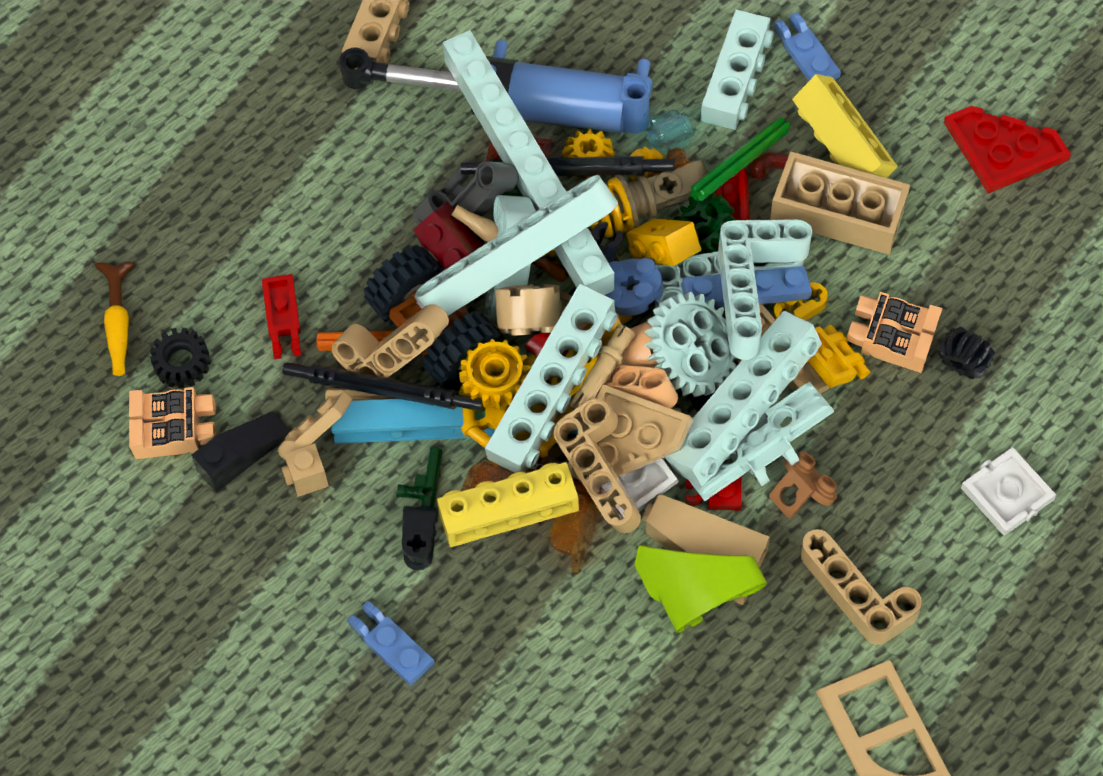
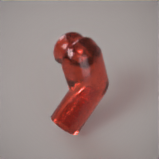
M765 153L757 157L749 164V167H751L750 177L763 179L766 176V169L769 168L784 170L789 155Z

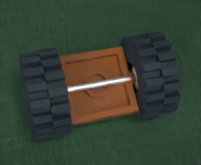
M413 245L412 249L408 246L403 248L402 253L395 252L392 254V259L384 260L382 262L383 266L380 269H375L373 272L374 277L369 278L366 283L368 287L364 288V299L382 320L389 325L395 323L397 327H400L423 309V305L415 296L416 291L425 282L444 271L423 246ZM464 306L448 315L449 323L432 345L421 352L425 362L423 367L442 388L459 391L461 386H463V383L460 382L459 372L462 371L461 360H468V350L474 351L480 342L485 344L490 342L491 339H494L495 342H503L505 339L483 313L474 312L471 315Z

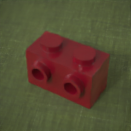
M449 202L436 209L413 229L420 244L431 251L444 270L484 245L469 227L451 216L454 208Z

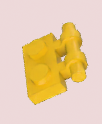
M828 325L824 330L820 326L815 328L822 344L808 362L829 388L851 382L856 375L860 379H864L870 374V370L864 364L865 359L859 352L855 353L852 350L843 332H838L833 325Z

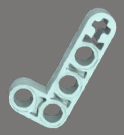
M496 196L493 214L498 229L497 236L536 212L529 197ZM531 263L487 291L485 316L491 323H497L495 289L527 285Z

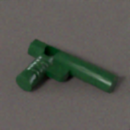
M430 448L426 475L417 474L413 487L411 485L409 487V485L398 484L396 497L418 498L422 500L421 506L423 507L435 506L442 449ZM427 491H433L432 496L430 497L424 495L423 493Z

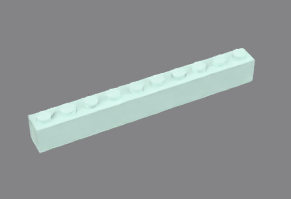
M471 30L442 42L445 63L503 163L512 164L516 168L518 174L516 185L523 197H529L535 210L538 211L566 193ZM588 228L554 248L576 288L581 284L603 295L614 291V272Z

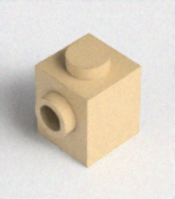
M315 444L284 453L287 466L281 467L287 486L293 484L298 497L329 487Z

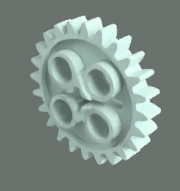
M692 292L684 295L679 293L662 301L661 306L653 310L655 316L648 319V323L653 328L645 331V334L651 337L652 341L646 343L645 347L653 349V354L648 357V360L657 361L658 364L655 368L663 369L667 373L669 379L672 380L675 390L681 388L683 396L692 393L694 397H698L703 394L707 396L716 392L730 373L737 367L732 361L738 358L731 354L729 348L726 319L722 317L724 308L721 307L715 310L714 299L705 302L704 294L694 297Z

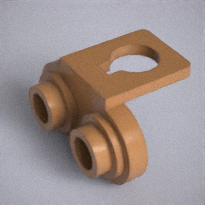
M803 451L797 454L799 461L792 466L785 459L784 466L788 472L769 494V498L787 518H792L810 496L825 506L832 505L837 499L836 482L827 475H820L814 468L816 462L813 457ZM796 485L799 488L796 492V501L793 505H787L782 499V491L786 487Z

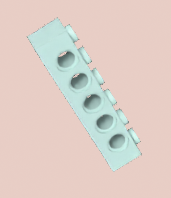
M578 285L485 447L488 460L514 473L525 472L527 468L532 469L540 455V451H538L539 446L543 440L548 441L556 425L554 423L556 416L559 412L564 413L570 403V391L574 385L579 386L585 377L587 368L584 366L590 357L594 359L597 356L602 345L600 339L605 330L610 331L616 322L617 313H615L613 299L586 286ZM584 322L593 325L592 328L585 331L578 329L577 326ZM568 349L578 352L572 358H566L561 355ZM553 376H557L562 379V381L557 385H549L546 383V381ZM535 404H543L547 407L541 413L530 411L531 407ZM521 431L531 434L525 441H518L514 438Z
M786 311L780 314L760 338L759 351L756 357L742 360L694 416L681 450L665 456L673 472L700 487H703L716 474L721 464L737 449L741 440L757 425L761 416L777 401L781 392L797 377L801 368L818 351L822 342L813 324Z

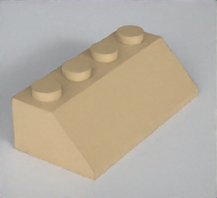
M790 151L772 200L770 220H803L811 226L812 233L890 255L900 226L910 184Z

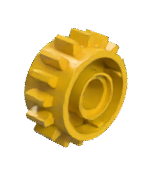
M491 339L490 342L485 344L480 342L474 351H467L468 360H461L462 371L459 372L460 382L463 383L464 394L471 393V399L473 400L475 398H482L485 408L493 406L496 409H500L501 406L507 404L510 406L531 369V366H528V357L526 354L520 355L519 346L512 347L508 345L506 340L495 342L494 339ZM492 372L502 373L500 376L492 377L489 375Z

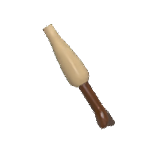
M459 205L455 207L451 216L463 222L481 239L488 243L497 237L498 229L495 221L469 212ZM544 256L532 262L533 265L542 269L559 282H564L569 276L562 265Z

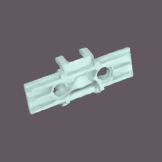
M809 381L766 410L757 425L746 434L737 449L726 458V460L731 459L733 461L732 464H721L716 474L703 487L690 480L688 481L704 501L748 471L750 474H754L758 483L763 486L770 481L765 466L781 455L791 466L798 462L799 458L790 442L832 414L834 410ZM786 417L792 418L789 425L785 427L780 426Z

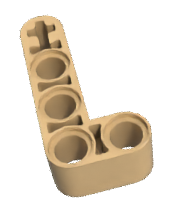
M429 304L380 342L365 327L359 324H352L332 345V353L347 371L388 378L432 345L448 325L449 318L445 310L440 306Z
M593 398L560 419L554 427V437L604 519L618 532L630 533L639 526L641 515L597 445L599 441L616 429L618 416L604 400ZM601 411H606L604 419L601 422L594 423L595 416ZM573 430H578L577 437L572 441H567L568 434ZM589 456H595L593 464L590 467L583 468L584 460ZM606 482H611L610 490L600 495L599 490L601 486ZM616 504L624 510L623 514L625 517L622 520H619L621 518L620 514L613 507Z
M816 529L809 531L804 536L801 548L803 563L867 641L875 645L884 644L915 623L922 605V598L918 591L911 587H901L882 599L827 532ZM840 571L845 577L836 579L829 573ZM860 596L866 602L856 604L850 600V597ZM907 603L913 610L903 611L897 605ZM874 621L883 622L887 628L883 630L875 629L871 625V623Z

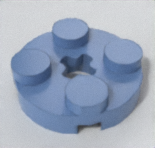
M627 259L609 263L614 272V291L605 296L614 300L615 313L623 316L641 314L649 309L648 305L655 299L658 302L661 298L664 284L661 273L652 259ZM630 284H638L633 286V290H627L626 288Z

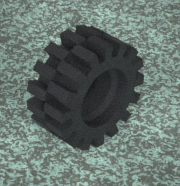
M183 327L181 333H178L176 328L171 329L172 335L169 336L166 331L161 334L163 340L161 341L156 338L154 341L155 347H151L150 360L156 376L159 377L163 384L167 382L168 386L172 388L177 384L178 388L182 389L184 388V383H189L190 387L194 386V380L197 378L200 382L204 378L202 373L207 374L209 371L210 356L203 337H198L197 332L194 330L189 334L188 329ZM177 350H187L192 354V360L184 366L174 367L169 364V357Z

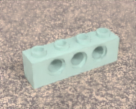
M735 10L702 103L701 121L736 130L739 120L745 121L749 108V103H745L747 96L753 97L757 85V79L754 78L755 73L762 72L766 55L762 54L764 48L769 49L773 40L774 31L769 30L770 18Z

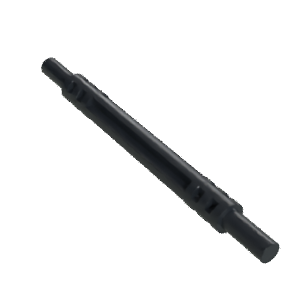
M644 156L546 158L557 176L644 175L645 172L675 171V159H644ZM491 159L490 161L503 163L502 159ZM462 162L461 174H475L481 162Z
M286 362L282 368L284 375L309 379V382L314 384L350 389L432 406L435 405L442 408L446 407L453 410L456 407L482 412L486 410L483 406L482 398H475L473 400L471 396L459 394L457 390L453 389L449 390L442 387L351 372L313 364L310 367Z

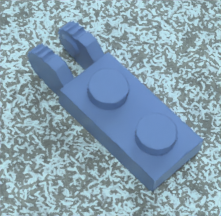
M795 12L790 15L791 24L799 33L797 35L791 36L790 30L783 20L774 22L775 31L784 42L785 49L808 81L815 74L833 77L834 80L840 77L841 71L811 29L807 28L804 19L799 13Z
M367 601L362 605L364 612L378 625L370 632L366 625L354 615L350 616L347 622L363 638L364 643L408 685H413L435 664L434 659L388 616L385 618L377 607Z

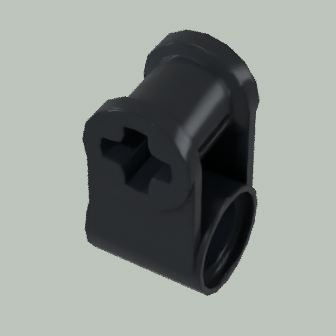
M404 506L402 549L404 552V562L412 570H424L432 563L434 541L437 535V530H435V523H438L437 507Z

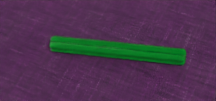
M783 117L775 119L694 183L689 192L690 196L698 202L703 201L786 135L790 123L785 121Z

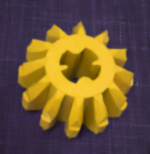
M589 128L587 134H582L577 130L575 138L568 137L566 147L563 149V158L615 157V152L612 149L611 139H604L602 131L593 134V131Z

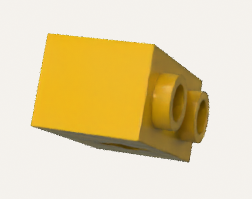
M653 218L626 233L629 251L633 259L650 258L655 264L675 266L701 251L694 223L691 221Z

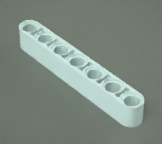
M599 175L592 176L425 282L416 291L415 296L423 307L435 304L444 309L447 315H450L609 214L617 206L618 201Z

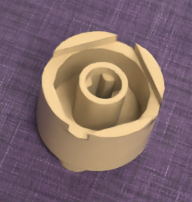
M544 284V288L534 285H520L495 289L497 328H499L501 334L529 335L531 334L530 331L551 333L561 317L559 285Z

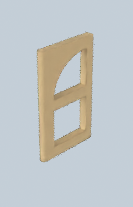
M890 660L820 688L816 692L858 776H907L882 768L871 759L866 751L913 731L935 771L917 776H950ZM887 678L906 718L858 737L839 698Z

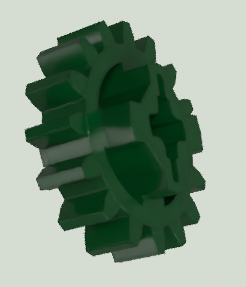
M714 192L701 202L695 201L691 197L689 199L690 205L687 208L681 206L682 215L674 217L673 220L691 221L694 223L701 251L695 255L706 254L711 250L718 252L721 226L728 221L737 220L732 216L735 209L729 205L730 203L721 195L717 196Z

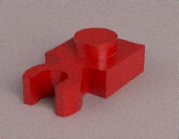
M741 477L707 499L708 510L741 511ZM686 480V489H695L691 485V483L688 480ZM699 494L696 496H686L685 504L697 506L704 500Z

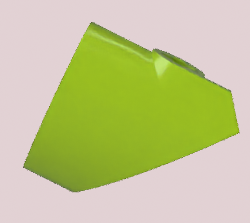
M639 545L634 564L650 596L662 603L676 633L683 632L684 627L688 625L692 627L698 625L703 621L702 615L727 601L749 596L768 584L754 556L703 554Z

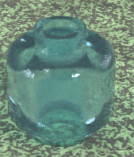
M675 109L653 117L650 121L651 130L646 132L652 148L659 147L664 154H670L688 146L691 140L690 136L694 135L692 125L686 113L680 114Z

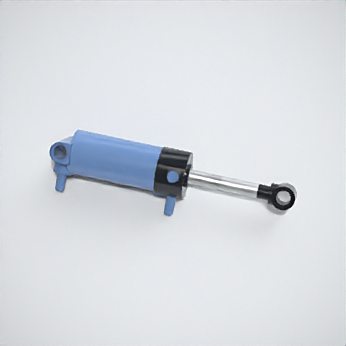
M504 40L496 41L493 57L486 56L523 120L584 129L591 128L592 130L613 133H641L648 128L649 103L653 82L648 77L650 62L647 59L639 60L636 74L627 73V76L505 59L508 44ZM361 48L347 49L340 56L339 63L342 80L351 89L365 88L367 85L373 84L374 80L462 92L451 72L378 63L376 58L369 57L368 53Z

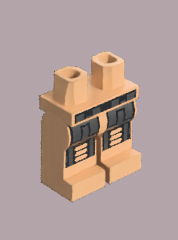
M880 292L878 299L860 296L855 315L871 321L869 326L852 321L847 341L861 346V354L871 355L874 358L922 373L942 308L930 305L929 309L909 304L900 298L889 297V294Z
M194 387L144 394L142 390L129 391V417L131 419L129 420V447L135 459L178 455L188 452L194 453L200 448V445H205L216 436L214 422L199 423V417L216 414V402L213 394L197 395Z

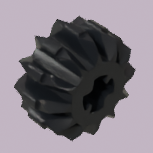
M963 327L951 328L941 340L942 343L937 354L942 359L943 364L948 365L951 371L958 372L960 376L965 375L969 379L981 378L991 366L995 354L994 350L990 347L989 342L983 340L981 335L975 334L972 330L967 331Z

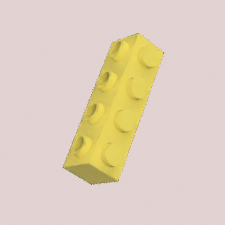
M815 74L792 99L799 108L798 114L812 126L815 138L827 147L831 153L830 158L835 164L885 178L898 167L833 77Z
M567 462L561 464L549 463L533 472H517L501 481H485L478 484L475 488L465 491L453 490L444 494L443 497L437 498L439 514L450 547L579 511L578 495Z

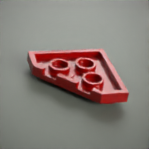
M969 106L947 115L944 119V125L987 193L1001 189L1070 159V151L1054 129L1043 127L1042 130L1025 125L1026 121L1003 114L1001 117L984 113V109L975 106Z

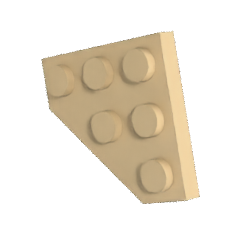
M602 384L597 398L604 400L618 416L616 429L597 443L618 478L681 450L693 422L691 416ZM606 411L599 412L594 418V423L601 422L606 415ZM595 456L587 457L584 460L583 468L590 467L595 460ZM568 462L567 465L572 479L581 482L572 465Z

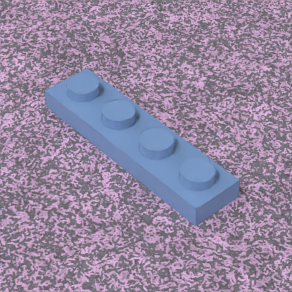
M804 266L754 271L759 304L810 299L812 290ZM721 274L683 278L681 283L683 294L692 292L694 297L704 294L705 302L711 299L715 300L714 309L725 308Z

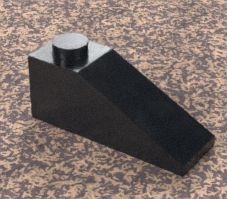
M272 411L215 436L191 456L198 473L215 492H218L280 445L290 430Z

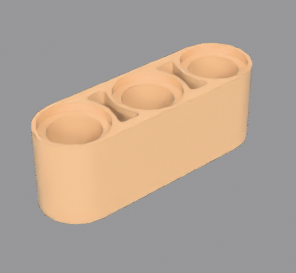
M620 365L615 367L605 384L670 409L678 401V394L667 373L660 368Z

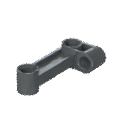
M481 162L476 169L475 177L453 201L442 191L434 190L413 211V218L419 225L446 202H449L454 209L459 205L469 212L483 216L494 204L497 195H502L504 192H510L514 189L518 180L517 170L509 163Z

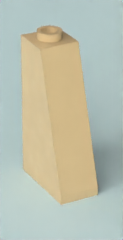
M658 494L654 504L649 503L647 505L642 521L646 522V534L667 550L719 555L754 556L760 568L769 547V536L662 494ZM747 596L735 599L734 601L744 605Z

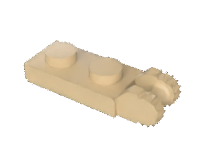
M344 391L335 399L331 396L328 397L317 409L319 414L316 417H313L311 414L308 415L298 427H294L288 433L278 448L281 458L285 460L284 453L311 445L342 417L352 402V398Z

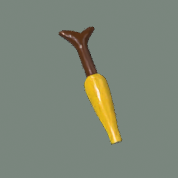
M99 262L95 264V267L104 274L109 282L110 307L105 311L104 325L112 360L113 375L123 376L125 374L129 317L127 310L122 307L121 281L134 268L133 262H125L118 266Z

